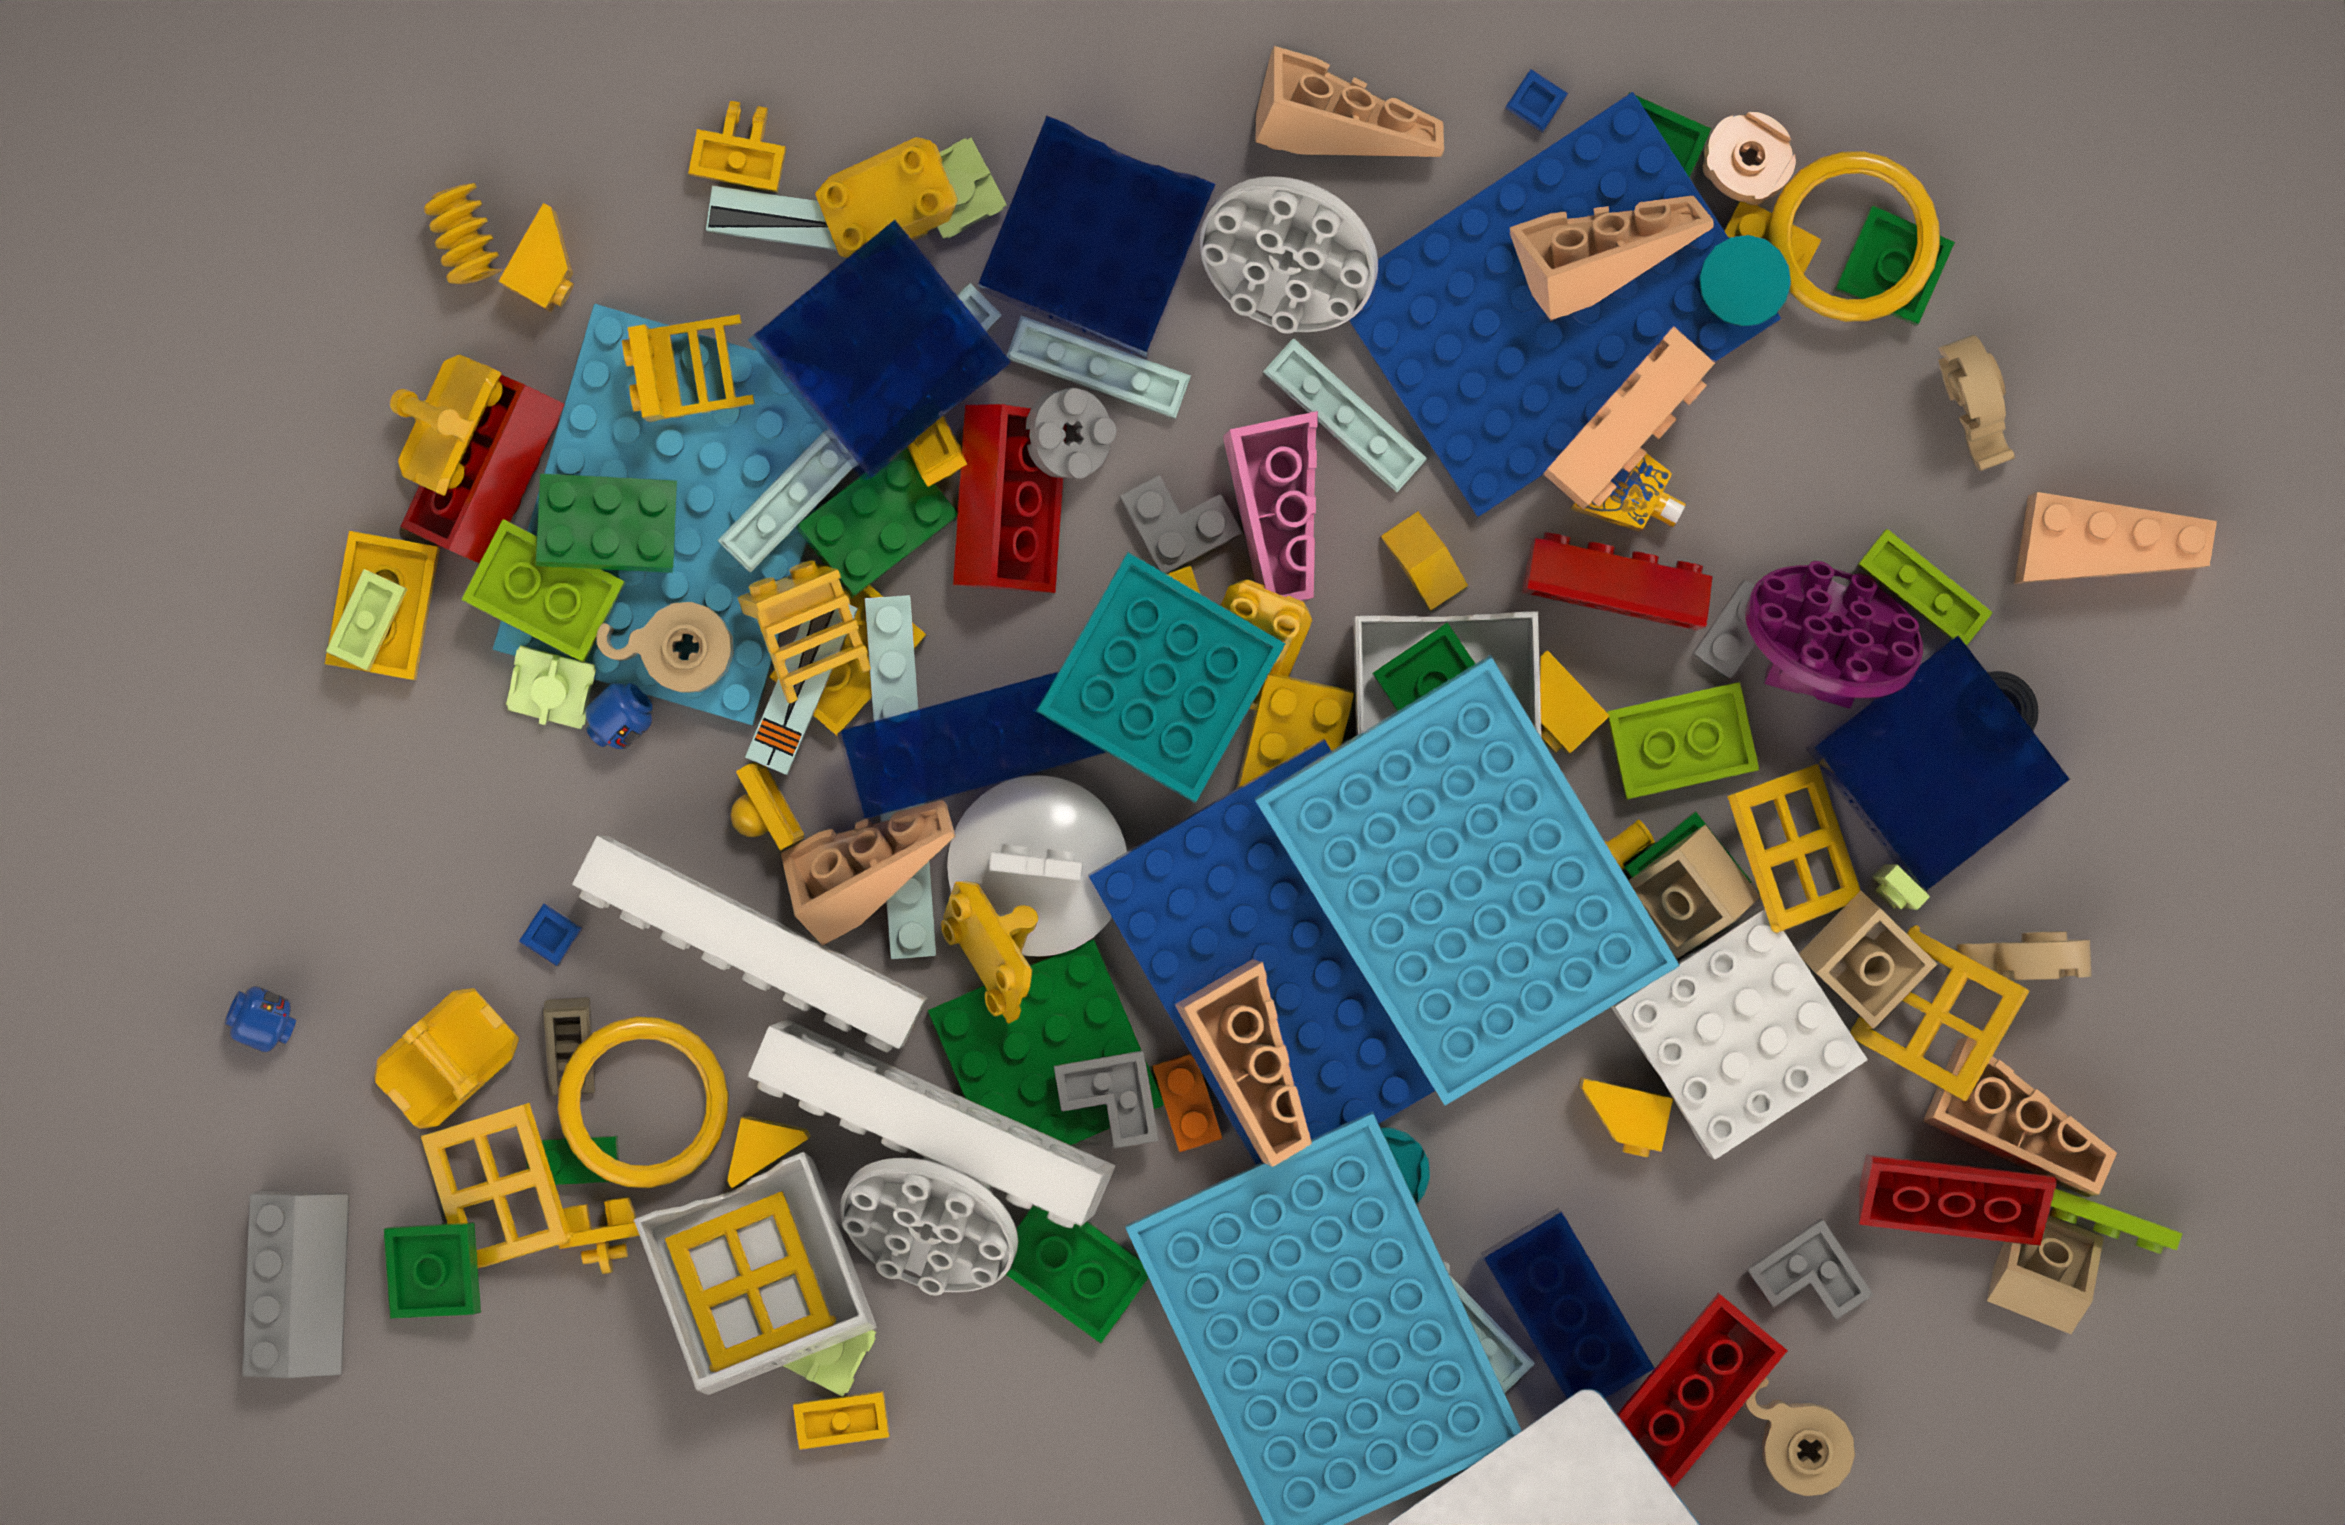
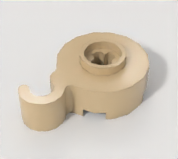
M1975 335L1938 347L1940 354L1944 356L1938 362L1950 401L1956 400L1960 407L1963 406L1966 415L1960 416L1959 420L1964 427L1966 443L1977 469L1983 471L2015 459L2013 450L2008 447L2003 435V430L2006 429L2004 422L2006 409L2003 398L2006 390L2001 371L1993 355L1986 352L1982 342Z
M693 602L673 603L657 611L643 628L636 629L630 634L628 644L622 649H615L611 644V635L614 632L611 625L605 623L600 625L596 635L597 645L606 657L625 661L640 654L651 677L663 687L681 693L702 692L706 688L715 685L728 672L734 655L733 636L725 621L712 609ZM685 635H693L692 642L699 643L698 653H690L689 660H681V652H676L675 649L676 643L683 642Z
M2067 931L2022 933V941L1956 944L1957 952L2008 979L2038 980L2059 979L2065 976H2076L2077 978L2092 976L2090 940H2067Z
M1765 1378L1744 1405L1754 1416L1767 1420L1762 1440V1460L1770 1475L1788 1491L1803 1496L1823 1495L1838 1487L1850 1473L1855 1457L1853 1436L1846 1423L1826 1406L1814 1403L1788 1404L1776 1399L1767 1405H1758L1755 1399L1756 1393L1759 1389L1769 1384L1768 1379ZM1806 1439L1810 1443L1815 1440L1818 1441L1819 1447L1815 1449L1817 1451L1815 1457L1812 1459L1807 1456L1802 1459L1798 1458L1797 1453L1801 1451L1798 1444L1801 1440Z

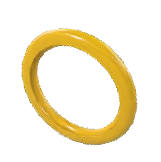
M1841 151L1821 157L1800 169L1784 186L1773 208L1769 224V242L1781 251L1789 265L1791 279L1789 292L1802 305L1824 317L1844 322L1870 321L1890 315L1905 306L1924 288L1935 268L1940 248V226L1932 199L1923 184L1906 167L1886 156L1866 151ZM1842 174H1865L1877 177L1892 185L1907 201L1913 211L1917 225V247L1914 259L1906 274L1890 289L1865 299L1836 297L1817 288L1803 274L1796 262L1792 248L1791 229L1795 213L1802 200L1815 186L1829 178Z
M636 1016L614 1021L596 1030L577 1047L565 1066L559 1084L557 1110L562 1132L572 1152L589 1170L607 1181L622 1186L653 1188L671 1184L691 1174L709 1158L721 1139L728 1118L729 1093L724 1072L714 1052L698 1035L681 1024L659 1017ZM636 1039L657 1040L670 1044L683 1052L696 1066L703 1080L706 1093L705 1117L701 1129L693 1142L679 1155L665 1162L653 1165H631L618 1161L603 1152L587 1132L580 1109L582 1086L594 1062L612 1047L622 1042Z

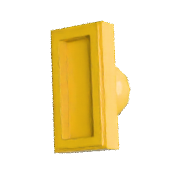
M936 400L897 422L917 469L928 487L943 478L953 476L960 468L967 465L961 446L956 441Z
M752 762L736 771L747 794L741 795L732 806L730 817L733 827L740 834L747 837H759L769 830L779 850L803 840L805 834L767 766Z

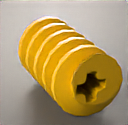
M476 183L462 184L434 194L431 197L432 200L424 206V212L427 215L438 216L429 224L430 230L436 233H444L436 239V247L441 250H450L441 257V264L446 267H456L446 276L448 283L451 284L476 282L503 270L489 267V263L498 258L499 253L484 251L483 249L486 244L494 239L493 235L478 233V229L488 222L487 218L473 217L472 215L473 211L483 205L482 201L467 200L466 195L477 188Z

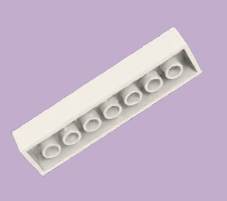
M596 836L572 884L582 890L579 898L601 909L604 907L609 908L611 904L623 910L619 917L622 920L643 930L644 928L649 929L650 925H653L663 930L660 937L662 940L680 949H689L693 945L703 950L704 953L701 959L722 970L730 969L732 965L745 972L742 980L764 991L770 990L771 986H774L786 992L782 999L785 1002L806 1012L814 1006L826 1012L823 1019L825 1022L845 1032L851 1030L853 1026L867 1033L864 1039L865 1042L887 1053L889 1050L891 1051L892 1047L901 1049L905 1045L928 997L825 945L822 946L819 942L609 836Z
M788 1019L768 1027L748 1074V1077L759 1081L757 1088L767 1094L782 1098L783 1094L786 1093L800 1100L798 1106L807 1112L818 1116H824L825 1111L842 1118L839 1124L852 1132L865 1135L866 1130L882 1136L881 1143L892 1150L906 1153L908 1149L924 1155L923 1160L951 1167L966 1174V1176L981 1184L988 1191L993 1186L1007 1192L1006 1200L1017 1206L1031 1209L1032 1205H1036L1049 1211L1048 1219L1068 1228H1073L1074 1223L1081 1226L1095 1215L1115 1168V1165Z

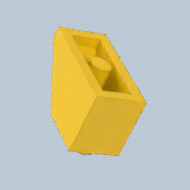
M543 203L498 281L508 289L552 312L555 305L560 307L564 305L572 292L574 283L569 281L573 271L557 212L549 205Z
M1546 650L1539 656L1541 727L1543 728L1541 730V738L1553 752L1557 753L1562 748L1566 754H1570L1610 715L1556 658Z
M1580 1077V1089L1613 1140L1624 1144L1622 1152L1642 1157H1649L1650 1149L1662 1152L1673 1098Z

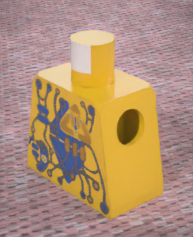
M1646 453L1630 473L1621 468L1611 479L1617 487L1599 507L1592 501L1583 510L1573 502L1570 509L1640 532L1650 516L1674 527L1686 503L1663 492L1672 473Z

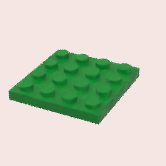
M1094 939L1075 949L1056 954L1030 966L1032 976L1029 991L1020 1003L1021 1012L1018 1019L1008 1024L1003 1014L995 1017L988 1010L985 1002V992L988 990L985 985L928 1009L965 1099L1068 1145H1073L1111 1128L1107 1104L1061 1111L1054 1066L1142 1051ZM1146 1061L1153 1107L1157 1109L1164 1106V1102Z

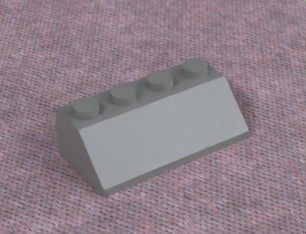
M259 1190L250 1194L242 1376L296 1378L342 1374L350 1194Z

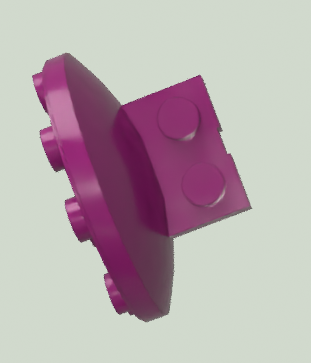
M1812 561L1809 565L1784 567L1763 576L1754 586L1746 604L1745 619L1749 633L1758 648L1770 660L1765 672L1764 684L1797 694L1800 692L1814 696L1817 700L1850 709L1855 698L1881 697L1897 692L1905 687L1915 676L1922 660L1923 642L1918 630L1919 623L1894 598L1878 588L1877 582L1866 574L1857 573L1853 575L1833 569L1829 564L1822 561ZM1833 576L1850 580L1849 586L1836 583L1832 580Z

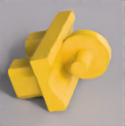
M630 1197L604 1201L608 1225L592 1227L588 1204L563 1208L573 1238L570 1242L560 1244L559 1249L596 1243L597 1249L581 1251L583 1264L599 1262L602 1274L612 1273V1260L628 1257L626 1244L610 1246L609 1241L640 1236L634 1221L636 1214Z

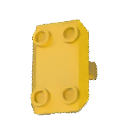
M915 137L827 178L815 195L839 256L864 260L899 243H908L922 238L928 234L929 230L950 221L958 199L952 184L949 183L941 162L943 160L936 144L930 140Z
M457 355L443 362L425 401L419 400L414 392L407 389H399L394 392L390 400L392 411L401 417L412 416L416 421L398 459V464L404 478L445 496L448 488H456L461 483L464 477V467L460 462L486 406L495 405L502 395V384L498 381L501 376L500 371L463 355Z
M1251 580L1239 581L1228 586L1220 606L1285 643L1270 673L1289 677L1312 623V617L1305 603L1287 595V597L1264 589L1263 585ZM1259 692L1250 706V709L1254 711L1256 708Z
M957 881L954 883L943 915L944 920L941 921L942 934L949 945L959 943L987 988L985 1002L990 1013L995 1017L1003 1014L1008 1024L1018 1019L1021 1012L1020 1003L1029 991L1032 969L1024 958L1022 950L1028 934L1036 928L1038 914L1034 908L1020 905L1014 908L1012 913L998 916L978 883Z
M475 988L452 991L377 1059L374 1080L414 1126L420 1129L436 1127L514 1057L519 1037Z

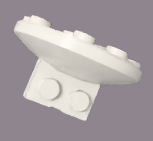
M1260 177L1241 182L1229 188L1211 206L1200 233V253L1204 268L1215 288L1231 304L1232 309L1240 315L1249 316L1260 323L1276 328L1282 333L1317 332L1331 329L1347 322L1364 307L1377 279L1378 258L1376 248L1362 220L1348 205L1333 194L1318 186L1297 179ZM1255 311L1264 312L1272 316V319L1264 317Z
M1024 776L1011 779L991 788L966 810L954 831L955 837L950 842L947 863L950 890L952 892L954 883L957 881L978 883L998 916L1010 914L1014 908L1020 905L1034 908L1038 914V922L1034 931L1027 936L1022 950L1023 955L1050 956L1075 949L1098 934L1111 920L1112 916L1088 874L1127 852L1121 829L1108 808L1092 793L1077 784L1061 778Z
M911 1150L908 1158L876 1161L864 1166L852 1176L841 1199L840 1214L842 1226L855 1246L876 1265L878 1273L883 1277L903 1280L919 1286L923 1292L929 1295L938 1296L943 1292H969L992 1286L1009 1271L1018 1247L1017 1231L1010 1214L992 1194L993 1186L988 1191L981 1184L966 1176V1174L951 1167L923 1160L924 1155ZM906 1269L918 1274L920 1279L903 1273V1270Z

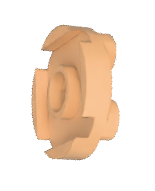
M1748 112L1746 115L1729 116L1716 126L1706 142L1703 172L1716 188L1726 196L1750 205H1759L1766 199L1778 194L1794 172L1796 158L1795 154H1792V148L1789 144L1791 138L1787 130L1768 115L1759 112ZM1750 148L1757 152L1755 159L1760 165L1748 166L1743 163L1739 150L1744 153Z

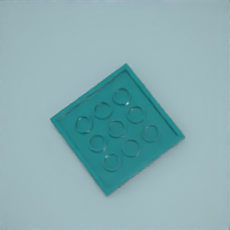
M1127 552L1036 712L1195 803L1283 650L1285 643Z

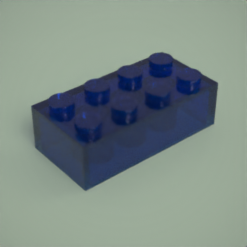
M1558 1207L1480 1253L1566 1399L1582 1389L1596 1390L1604 1398H1607L1655 1369L1573 1229Z

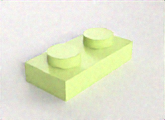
M364 569L326 652L370 671L408 589Z
M1884 864L1872 876L1880 884L1875 891L1893 909L1898 907L1899 909L1918 910L1930 898L1898 865Z

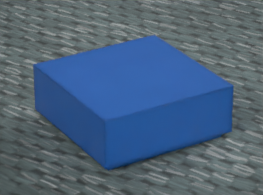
M1530 69L1505 109L1543 133L1568 93Z
M544 903L519 942L555 966H558L583 928Z

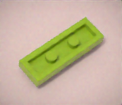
M1887 528L1883 530L1857 563L1861 569L1962 649L1966 648L1993 614L1991 610Z
M2055 1188L2051 1203V1216L2076 1224L2078 1216L2095 1222L2093 1231L2119 1239L2120 1233L2123 1231L2138 1237L2136 1246L2158 1254L2162 1253L2164 1246L2177 1251L2183 1233Z

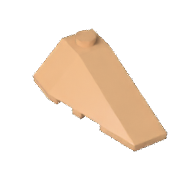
M1277 46L1273 47L1256 111V143L1266 145L1274 150H1284L1302 155L1442 156L1444 152L1443 122L1397 98H1389L1384 101L1372 95L1366 90L1367 83L1355 77L1349 83L1327 72L1330 64L1318 58Z
M1694 196L1639 202L1635 206L1634 211L1609 213V206L1593 208L1594 215L1567 219L1566 212L1550 213L1509 227L1531 294L1549 319L1553 320L1593 306L1712 229L1714 223L1713 219Z
M943 800L897 811L890 820L872 824L869 819L855 823V829L837 834L833 829L821 831L780 853L795 917L822 946L862 925L955 837L947 804Z

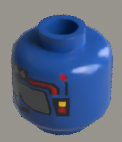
M612 683L586 707L585 715L589 724L586 727V731L590 738L601 747L609 745L615 749H626L648 730L652 724L651 711L653 705L648 696L635 684Z
M254 986L245 993L237 992L226 1015L225 1025L230 1026V1036L233 1040L261 1052H268L277 1045L278 1041L283 1044L288 1042L295 1027L296 1019L289 1017L291 1004L287 998Z

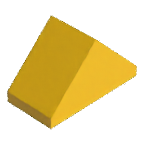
M1419 511L1380 536L1430 611L1468 586L1447 547Z
M746 1115L741 1117L727 1179L731 1188L811 1137L809 1131L806 1128Z

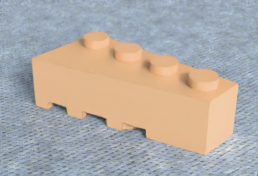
M1673 327L1543 474L1583 510L1592 501L1599 507L1617 487L1611 479L1619 470L1624 468L1630 473L1646 455L1647 452L1641 448L1644 442L1652 434L1660 439L1677 420L1671 414L1682 400L1687 405H1690L1707 386L1701 379L1715 362Z
M2036 492L2028 496L2014 584L2191 570L2208 567L2211 562L2217 521Z
M1252 959L1176 1003L1175 1006L1263 1163L1273 1167L1312 1143L1297 1087L1294 1086L1286 1046L1283 1045L1277 1023L1278 1017L1274 1002L1270 997L1263 962Z
M1967 1036L1958 1039L1945 1070L1957 1076L1977 1041ZM1993 1056L1966 1102L1937 1087L1923 1119V1122L2033 1173L2056 1177L2057 1184L2085 1197L2100 1194L2117 1152L2073 1117L2067 1116L2052 1104L2050 1099L2038 1089H2033L2018 1077L2014 1070L2004 1062L1997 1060Z

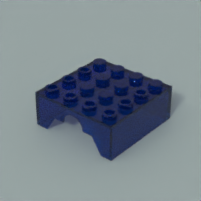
M1047 115L978 282L979 289L985 294L1148 359L1214 197L1216 184L1195 175L1175 172L1160 165L1149 164L1129 157L1109 147L1106 143L1085 135L1071 125Z
M893 220L748 339L863 481L876 475L938 419L1011 363L896 220Z
M1959 635L1947 638L1922 657L1915 676L1905 687L1889 695L1868 699L1806 747V750L1819 764L1820 768L1893 862L1924 891L1933 887L2070 780Z

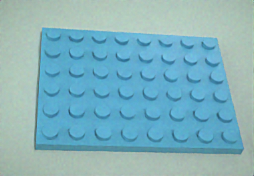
M594 304L544 474L677 481L673 573L601 569L626 582L605 624L611 625L614 629L611 635V644L615 649L624 648L628 644L630 634L636 629L643 628L657 611L673 603L693 602L712 609L725 621L733 636L734 655L728 672L715 685L706 688L702 692L681 693L663 687L649 675L640 654L625 661L606 657L600 651L597 639L585 662L595 665V680L609 684L622 683L627 685L632 683L638 686L646 695L754 726L771 669L772 659L757 618L743 614L737 597L750 592L749 585L770 577H774L775 581L791 575L789 569L802 563L807 542L795 527L752 572H748L717 540L847 408L855 380L727 342L736 397L754 395L755 404L647 422L642 418L641 411H633L629 385L637 383L634 366L626 367L622 340L629 339L627 327L646 324L652 329L670 325ZM688 333L671 335L682 405L698 404L699 399ZM698 334L709 402L726 399L717 341L714 338ZM539 493L527 532L537 536ZM819 503L799 523L818 509ZM503 621L500 622L492 650L516 656V650L521 645L575 659ZM781 632L778 633V634H775V638H776V640H777V643H778V641H779ZM685 635L683 642L676 643L675 649L676 652H681V660H689L690 653H698L699 643L692 642L693 635Z
M1491 655L1255 797L1258 806L1444 1105L1456 1100L1680 966Z
M1373 1111L1311 1139V1145L1273 1167L1261 1162L1131 1222L1125 1227L1265 1525H1344L1470 1467L1522 1431Z

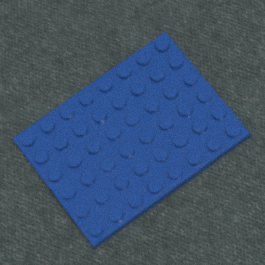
M1631 92L1378 259L1377 279L1371 295L1364 307L1349 322L1478 518L1544 475L1543 473L1673 327L1681 332L1713 362H1716L1782 318L1777 312L1775 316L1759 325L1738 326L1724 323L1709 311L1701 297L1699 278L1703 262L1715 246L1729 238L1634 92ZM1694 196L1713 219L1714 227L1593 306L1553 320L1549 319L1531 294L1509 227L1550 213L1566 212L1567 219L1594 215L1593 208L1609 206V213L1634 211L1635 206L1639 202Z
M1325 739L1318 741L1088 874L1092 884L1255 1165L1261 1163L1262 1160L1175 1006L1176 1003L1252 959L1263 962L1265 968L1266 982L1271 1000H1273L1276 1009L1277 1023L1283 1045L1286 1046L1290 1061V1071L1294 1086L1297 1087L1310 1139L1316 1138L1372 1111L1379 1124L1435 1092L1426 1074L1255 801V797L1331 752Z

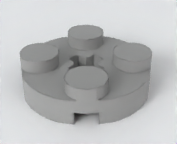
M1065 388L1044 394L1035 402L1026 421V430L1030 429L1031 444H1027L1031 459L1044 473L1057 478L1081 479L1095 472L1105 461L1117 431L1115 423L1109 418L1108 412L1100 400L1093 394L1078 388ZM1064 424L1068 426L1073 425L1076 431L1075 440L1067 444L1063 441L1066 436L1065 431L1062 429Z

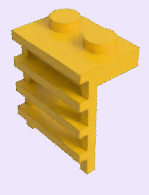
M737 314L652 329L646 324L627 327L629 339L622 340V348L626 367L634 366L637 384L629 385L633 411H641L642 418L647 422H655L662 419L679 418L698 413L704 414L711 411L734 409L755 404L754 395L736 397L725 332L726 326L742 324L741 315ZM715 329L726 399L709 402L698 331ZM688 333L699 399L698 404L686 406L682 405L671 335Z
M814 560L793 566L789 569L791 575L775 581L774 577L754 582L749 585L750 592L737 597L743 614L757 618L787 703L798 700L793 685L856 659L860 672H866L871 669L866 656L868 654L866 646L862 644L857 631L859 629L857 621L853 619L848 606L850 603L848 596L844 594L839 581L841 576L838 569L816 564ZM838 608L842 622L779 648L775 634ZM847 634L851 647L788 673L784 663L785 659Z

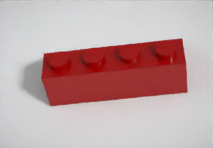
M502 374L498 380L502 384V395L495 405L486 406L460 462L464 467V477L461 483L456 488H448L445 496L419 485L400 526L479 564L502 520L511 522L513 515L519 509L524 491L532 474L539 466L540 457L551 433L558 425L559 416L565 405L542 392Z
M1005 404L965 405L962 454L967 465L962 467L960 472L953 585L983 589L1056 593L1063 478L1052 477L1044 473L1036 466L1029 455L1027 444H1031L1030 429L1026 430V421L1031 408ZM1064 424V426H1063V428H1062V429L1065 431V433H1066V431H1067V425H1066V424Z
M1544 532L1543 539L1534 538L1532 540L1521 590L1523 594L1694 631L1706 628L1713 576L1702 574V565L1677 561L1675 568L1658 564L1659 556L1633 551L1631 558L1614 555V546L1597 542H1588L1587 549L1569 545L1571 537L1550 532Z
M1866 1154L1859 1184V1225L2041 1246L2056 1187V1177Z
M1717 1293L1617 1415L1674 1489L1788 1350L1725 1297Z

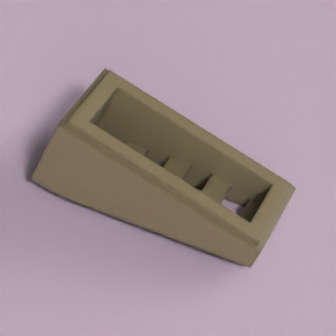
M590 998L549 999L544 1002L543 1016L550 1096L558 1095L561 1081L558 1071H564L566 1064L570 1060H558L557 1053L575 1052L577 1047L592 1034ZM580 1017V1021L556 1022L555 1018ZM581 1033L582 1040L557 1041L556 1035ZM594 1064L585 1077L581 1094L595 1093Z

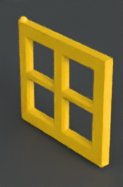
M1819 764L1727 796L1771 930L1774 933L1845 907L1861 891ZM1807 787L1821 829L1799 837L1785 795ZM1773 800L1787 842L1764 849L1751 807ZM1827 847L1840 889L1818 896L1805 855ZM1794 860L1807 901L1784 909L1771 867Z
M1914 925L1910 927L1907 935L1932 959L1951 968V971L1932 1003L1912 992L1902 1000L1925 1013L1913 1037L1905 1048L1874 1031L1860 1015L1850 1033L1855 1041L1966 1102L2027 997L2029 990L1920 932V927ZM1968 978L2003 996L1983 1031L1949 1013ZM1942 1023L1977 1041L1957 1076L1923 1058Z
M530 1103L420 1136L448 1224L467 1223L463 1208L491 1199L494 1201L506 1241L478 1249V1269L571 1241L573 1234L570 1232ZM516 1126L529 1169L499 1177L487 1135ZM474 1139L487 1182L458 1190L445 1148ZM535 1187L548 1229L518 1237L505 1195Z
M783 1191L665 1238L710 1358L709 1370L711 1372H719L833 1326L837 1321L834 1315H830ZM773 1216L788 1256L751 1270L737 1230ZM725 1235L740 1276L704 1290L689 1249ZM795 1274L810 1315L774 1329L759 1288ZM747 1293L762 1334L726 1348L711 1308Z

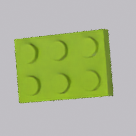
M503 519L461 600L584 663L597 639L596 635L600 625L606 622L626 582L601 569L536 566L537 536Z
M1740 682L1606 711L1610 715L1608 723L1625 800L1759 770Z

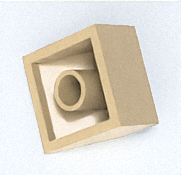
M1706 825L1677 843L1629 880L1676 959L1734 922L1761 897Z
M1862 891L1799 953L1802 960L1873 1029L1937 965L1918 944Z
M2048 1215L2041 1246L2011 1242L2003 1243L1993 1268L1987 1301L2072 1334L2093 1301L2104 1237Z

